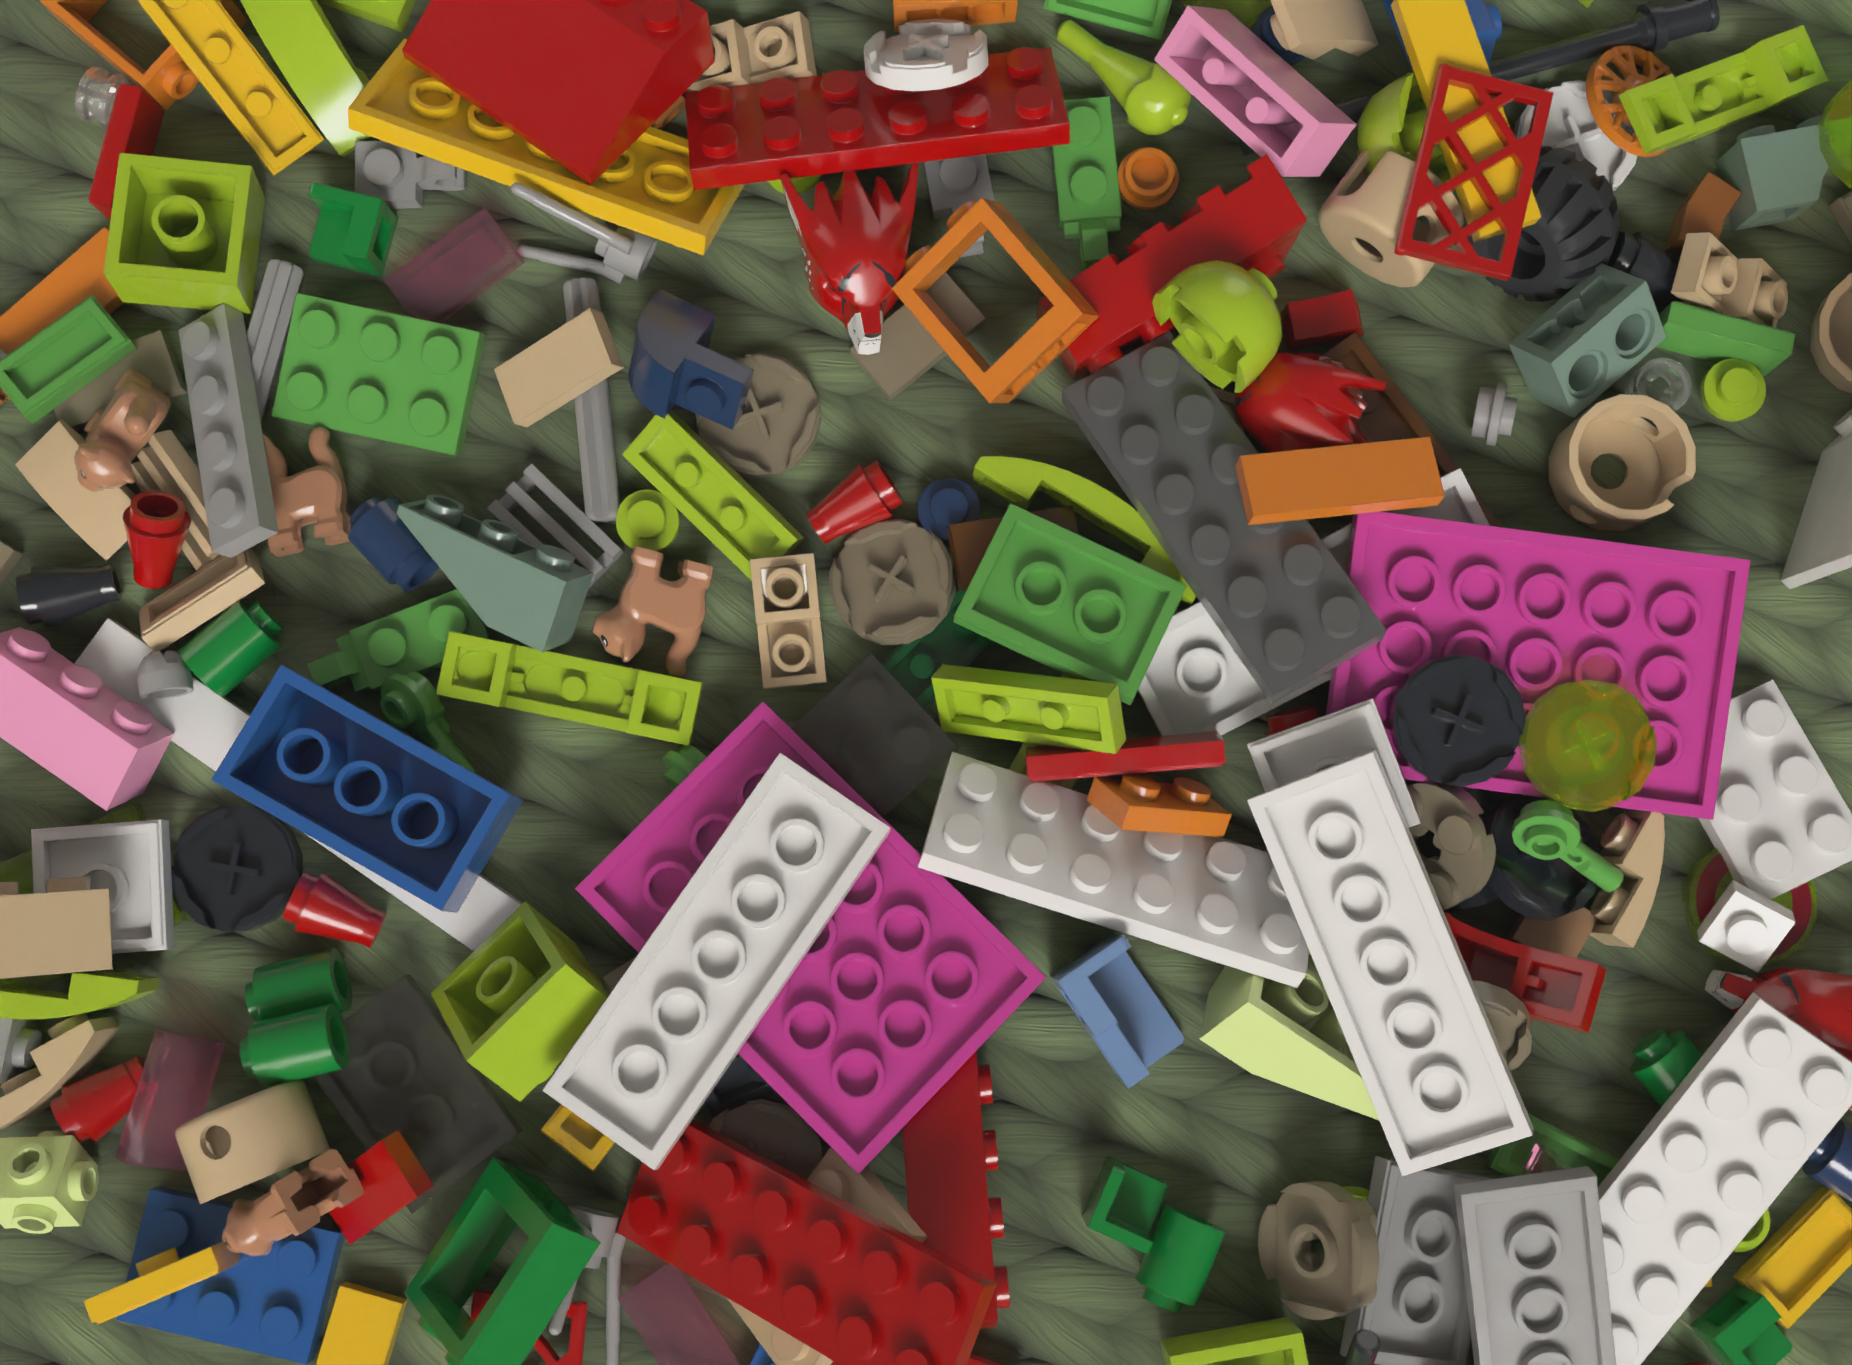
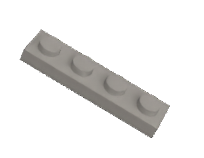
M223 303L178 331L211 551L232 558L279 532L243 312Z

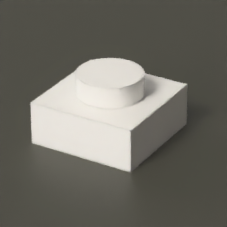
M1732 880L1697 929L1699 942L1759 972L1795 924L1793 912L1788 908Z

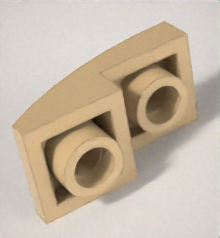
M1270 0L1275 14L1270 17L1271 27L1278 42L1285 50H1290L1314 60L1334 48L1359 57L1379 45L1362 0Z
M798 11L744 28L734 19L711 25L710 33L715 62L685 92L699 91L713 85L729 87L761 83L772 78L793 79L817 76L809 20Z
M1710 232L1686 234L1671 293L1685 304L1776 327L1778 319L1784 315L1787 308V283L1762 258L1737 259Z
M61 419L15 465L49 506L90 547L107 561L127 541L123 513L130 506V502L136 494L126 485L98 492H92L84 488L78 481L74 456L79 445L86 443V440Z
M814 553L750 559L763 689L827 683Z
M1625 810L1623 814H1619L1612 819L1602 834L1600 844L1604 848L1600 855L1620 869L1624 875L1621 885L1616 890L1606 892L1601 889L1591 905V914L1597 917L1598 921L1590 936L1605 945L1634 948L1645 926L1654 902L1663 863L1665 831L1664 815L1661 813Z
M83 1013L70 1017L50 1028L47 1032L51 1041L30 1051L37 1068L28 1070L0 1086L5 1096L0 1098V1129L23 1124L50 1106L52 1100L62 1095L61 1089L63 1086L82 1079L96 1064L118 1031L119 1025L115 1017L109 1016L89 1020L87 1014Z

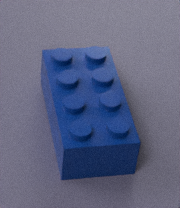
M283 665L277 670L211 779L435 908L458 913L524 801Z

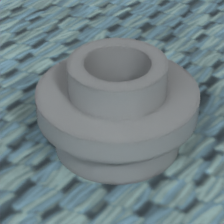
M1497 383L1496 389L1480 387L1471 436L1487 439L1486 445L1496 446L1498 434L1511 436L1518 398L1505 397L1507 384Z

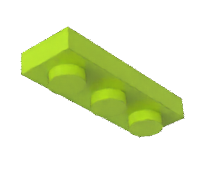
M672 409L665 419L655 415L622 454L751 581L750 559L789 556L804 539L789 522Z
M942 664L931 677L943 732L1116 754L1126 741L1118 684L947 664Z

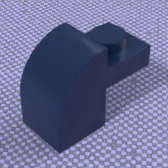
M661 289L657 291L643 309L638 319L628 371L629 384L633 393L646 408L664 419L676 404L733 430L743 415L754 369L709 349L716 314Z

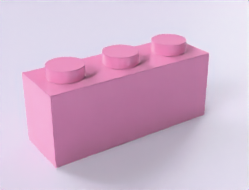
M1188 5L1154 59L1260 157L1267 154L1282 177H1320L1356 126L1354 121L1228 10Z
M22 627L1 632L0 737L106 811L143 794L174 732L156 721L152 712L146 707L127 701L104 685L100 676L83 666L75 665L51 648L48 640L40 634L23 629Z

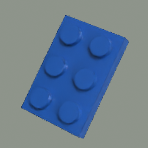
M163 1186L150 1189L126 1282L139 1277L135 1266L136 1263L175 1247L179 1258L182 1259L222 1242L223 1230L233 1203L214 1198L200 1204L197 1195ZM317 1223L298 1236L292 1233L279 1241H275L268 1255L250 1256L240 1253L241 1259L238 1260V1264L214 1276L116 1317V1320L308 1364L315 1358L345 1236L339 1227Z

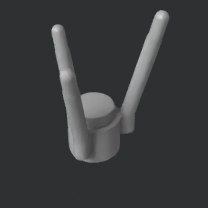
M515 182L511 185L513 194L598 238L595 253L604 257V261L526 244L518 246L517 252L520 256L599 274L619 284H622L625 276L636 281L641 279L655 252L658 239L611 222H607L604 226L522 183Z
M568 1205V1208L601 1242L585 1267L599 1269L602 1257H607L606 1364L619 1365L621 1256L626 1238L616 1231L619 1216L586 1206ZM577 1280L551 1318L549 1332L552 1335H558L562 1330Z

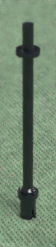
M1678 0L1660 5L1656 1H1651L1639 5L1630 21L1492 59L1488 67L1492 77L1510 81L1598 56L1616 46L1636 45L1641 49L1654 53L1665 49L1670 41L1701 32L1707 33L1716 30L1720 19L1718 3L1716 0ZM1376 93L1334 105L1358 124L1365 106ZM1239 138L1240 147L1244 155L1256 153Z

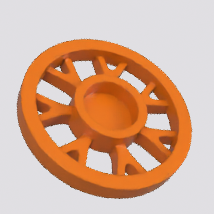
M1632 45L1613 47L1593 62L1586 78V96L1596 123L1615 145L1633 155L1654 157L1661 155L1669 149L1644 154L1635 131L1633 135H1630L1620 126L1623 122L1627 126L1632 127L1619 95L1629 89L1670 75L1672 72L1669 70L1670 67L1654 56L1652 52ZM1612 62L1625 80L1620 79L1607 67V63ZM1635 64L1643 68V75L1638 74ZM1602 90L1612 91L1611 104L1605 103Z

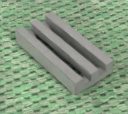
M531 463L523 471L525 475L517 483L513 481L505 489L507 493L499 501L495 499L487 509L501 522L516 528L520 532L519 539L537 547L538 545H543L510 513L519 503L587 570L594 573L590 588L624 552ZM535 486L605 551L597 560L528 495Z

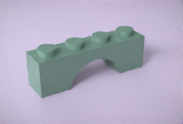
M1828 114L1801 122L1796 126V129L1776 132L1775 126L1766 125L1750 129L1736 137L1737 142L1716 161L1720 179L1741 192V195L1729 211L1733 231L1793 220L1818 201L1822 181L1829 166L1840 162L1852 161V118L1825 123Z

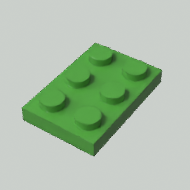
M296 293L272 417L461 457L486 335L478 331Z
M1010 503L954 615V623L1073 679L1118 684L1120 701L1131 705L1187 585Z

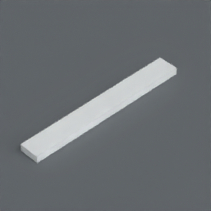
M107 618L75 662V665L83 666L100 676L104 685L127 701L146 707L152 712L156 721L174 732L171 741L216 771L251 714L227 697H221L214 693L194 674H192L194 691L189 694L166 699L150 700L140 698L137 683L138 667L143 658L150 652H153V650L138 635L119 622ZM312 838L473 951L523 904L480 874L458 913L441 911Z

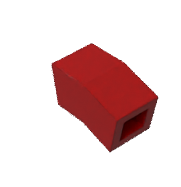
M1352 289L1322 297L1288 302L1281 312L1288 351L1341 341L1354 332L1358 336L1364 335L1358 300Z

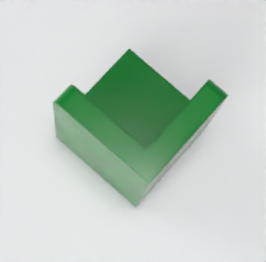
M312 182L308 196L320 209L309 249L310 257L319 263L382 277L396 230L397 217L383 199Z
M1107 1156L1081 1216L1087 1228L1142 1253L1149 1254L1153 1245L1149 1232L1169 1185L1156 1177Z
M1740 1284L1732 1288L1690 1325L1722 1365H1776L1792 1351L1791 1342L1775 1325V1322L1782 1316L1764 1295Z

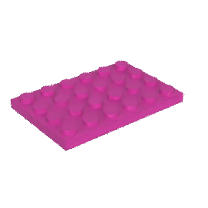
M1388 512L1353 514L1345 573L1386 628V633L1382 641L1332 669L1326 715L1373 698L1403 778L1437 783L1428 780L1409 768L1395 749L1388 722L1393 695L1406 675L1427 660L1452 654L1482 659L1504 671L1520 692L1526 722L1523 736L1520 735L1519 745L1515 749L1516 754L1509 765L1485 782L1463 787L1573 801L1579 783H1594L1607 777L1621 759L1623 751L1622 733L1616 721L1607 713L1612 697L1617 695L1631 708L1640 725L1631 742L1632 755L1639 766L1632 779L1622 790L1607 799L1589 804L1713 820L1751 560ZM1579 686L1586 695L1591 697L1588 706H1574L1561 712L1551 722L1545 736L1544 747L1547 760L1552 769L1561 776L1555 794L1552 795L1538 783L1529 768L1525 755L1526 731L1534 712L1547 698L1563 689ZM1587 686L1595 687L1594 691L1589 689ZM1642 735L1643 751L1642 756L1640 757L1638 752V741Z
M762 702L575 889L639 953L779 753L890 827L891 831L738 1052L859 1174L1042 983L1046 976L942 875L918 868L921 855L779 716Z

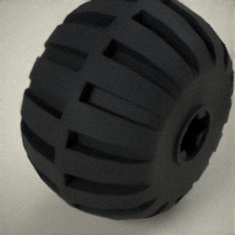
M1541 146L1532 184V191L1541 218L1535 224L1522 228L1511 277L1507 281L1489 276L1485 278L1492 285L1503 288L1504 293L1516 299L1519 295H1523L1524 299L1529 302H1544L1562 298L1580 281L1594 274L1596 267L1601 263L1607 265L1619 235L1618 227L1620 221L1617 198L1613 196V188L1604 175L1597 176V167L1586 158L1581 161L1575 159V152L1560 147L1553 149L1551 146ZM1464 216V221H1465V223L1463 224V226L1461 227V229H1462L1463 227H1465V226L1468 225V224H1467V221H1466V219H1465V216ZM1504 234L1474 243L1472 236L1467 238L1478 256L1498 261Z

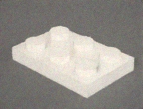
M1774 680L1731 699L1714 819H1698L1718 854L1721 853L1732 879L1768 899H1773L1852 861V814Z

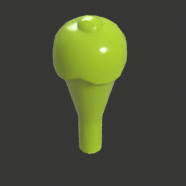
M1066 20L1060 25L1056 33L1057 41L1093 68L1126 111V122L1146 135H1161L1180 125L1186 119L1191 101V93L1158 63H1153L1104 44L1073 20Z

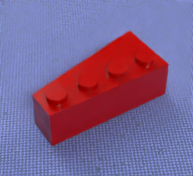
M1267 154L1247 166L1250 174L1246 183L1225 195L1220 186L1217 185L1197 198L1198 204L1182 216V223L1174 229L1170 223L1163 224L1161 221L1142 233L1127 248L1126 252L1129 255L1127 259L1119 262L1115 254H1109L1069 280L1099 315L1086 330L1058 355L1073 380L1088 371L1090 374H1093L1124 357L1123 351L1142 340L1144 344H1147L1169 331L1173 334L1177 329L1170 318L1160 326L1154 313L1152 301L1155 294L1163 286L1189 266L1215 260L1230 262L1244 268L1246 271H1249L1251 268L1257 269L1269 280L1286 267L1283 260L1288 255L1307 218ZM1046 296L1039 299L1036 312L1037 321L1054 306Z
M975 1052L902 1128L908 1214L927 1235L923 1244L997 1283L980 1328L985 1329L996 1328L998 1323L997 1308H1009L1010 1297L1007 1266H994L992 1239L1004 1238L1001 1197L988 1198L986 1171L998 1170L995 1130H983L981 1104H993L990 1064L977 1065V1055Z

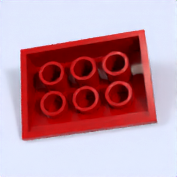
M431 0L402 49L404 57L590 185L715 62L708 13L690 0Z

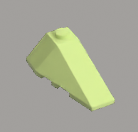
M1310 951L1307 974L1298 988L1233 967H1224L1208 994L1199 1038L1201 1041L1251 1074L1379 1120Z

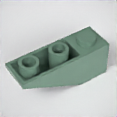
M431 494L427 496V499L399 505L396 514L486 626L541 652L571 641L594 574L574 564L575 557L571 553L550 545L534 546L519 539L520 532L513 526L496 520L485 519L480 521L463 513L465 509L463 504L445 496Z

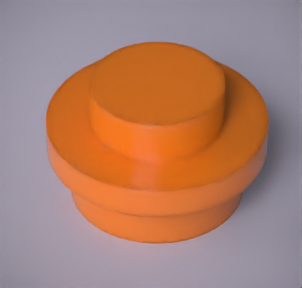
M1144 147L1130 152L1122 160L1118 169L1120 195L1129 205L1141 210H1154L1166 205L1174 196L1179 183V172L1175 162L1167 153L1157 148Z

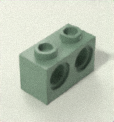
M1601 263L1596 267L1594 274L1574 286L1509 343V346L1531 397L1575 418L1667 336L1646 280Z

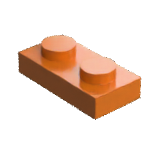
M1136 773L1124 774L1122 779L1094 777L1087 797L1089 803L1121 830L1224 837L1232 816L1229 811L1210 797L1212 791L1207 786L1195 780L1181 777L1175 778L1173 784L1156 782L1149 777Z

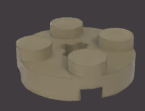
M1423 781L1406 784L1421 823L1409 827V830L1444 911L1472 897L1486 885L1493 871L1496 857L1493 833L1486 835L1484 823L1478 816L1484 813L1482 808L1468 792L1459 786ZM1428 830L1435 834L1433 844L1441 849L1440 857L1432 856L1427 858L1419 847V836L1425 835Z
M1327 1181L1296 1183L1280 1191L1284 1194L1281 1195L1277 1204L1267 1206L1262 1215L1258 1232L1259 1257L1268 1281L1277 1279L1281 1290L1288 1296L1280 1300L1295 1314L1311 1320H1325L1345 1316L1357 1308L1371 1304L1377 1293L1376 1281L1380 1260L1378 1240L1375 1232L1377 1218L1373 1207L1365 1199L1354 1198L1343 1187ZM1320 1239L1322 1241L1325 1251L1322 1266L1320 1255L1311 1252V1240Z

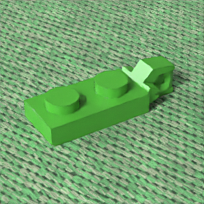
M1110 96L1064 100L1070 122V144L1050 146L1058 228L1063 229L1064 239L1078 238L1081 272L1109 255L1107 235L1120 234L1122 211Z
M455 589L350 630V634L336 639L340 649L339 652H334L307 665L313 681L328 690H333L352 682L357 693L370 689L379 692L381 691L383 681L391 675L397 673L404 675L409 671H415L422 675L442 667L449 631L491 640L492 637L488 626H486L462 594Z

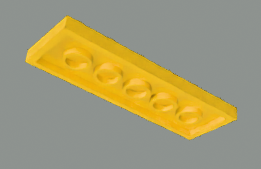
M405 38L348 107L349 129L504 185L511 186L515 182L522 183L569 208L703 256L745 185L694 190L689 165L688 139L651 126L590 185L408 61L402 52L407 42Z

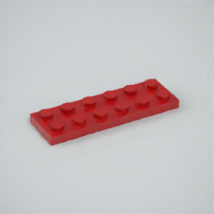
M1023 47L1011 52L989 54V66L979 76L963 84L939 90H892L874 84L866 76L865 70H836L826 75L793 79L772 78L761 83L729 87L713 85L699 91L685 92L689 165L693 189L700 190L781 180L780 176L783 174H787L789 178L849 170L854 171L1070 144V122L1051 47L1038 49Z
M692 1119L657 1170H653L642 1162L617 1229V1233L839 1365H967L997 1285L992 1280L695 1119Z

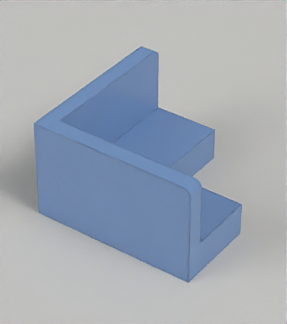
M1111 933L1053 973L1050 978L1120 1081L1129 1089L1150 1074L1146 1069L1147 1067L1181 1045L1184 1041V1036L1127 954L1126 950L1131 945L1126 937L1121 934Z

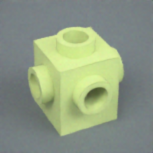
M44 1131L39 1133L37 1137L0 1138V1224L5 1229L17 1228L34 1234L48 1233L53 1230V1227L81 1226L88 1201L94 1198L98 1189L99 1171L96 1162L75 1137L59 1131Z

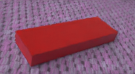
M1218 731L1126 739L1116 754L1050 745L1026 747L1027 775L1031 782L1222 766V763H1226L1224 739Z

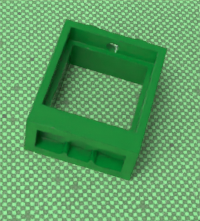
M493 1158L404 1294L421 1315L418 1319L420 1327L429 1335L440 1340L448 1351L445 1360L449 1365H521L601 1242L540 1177ZM518 1225L529 1239L476 1320L473 1321L463 1306Z

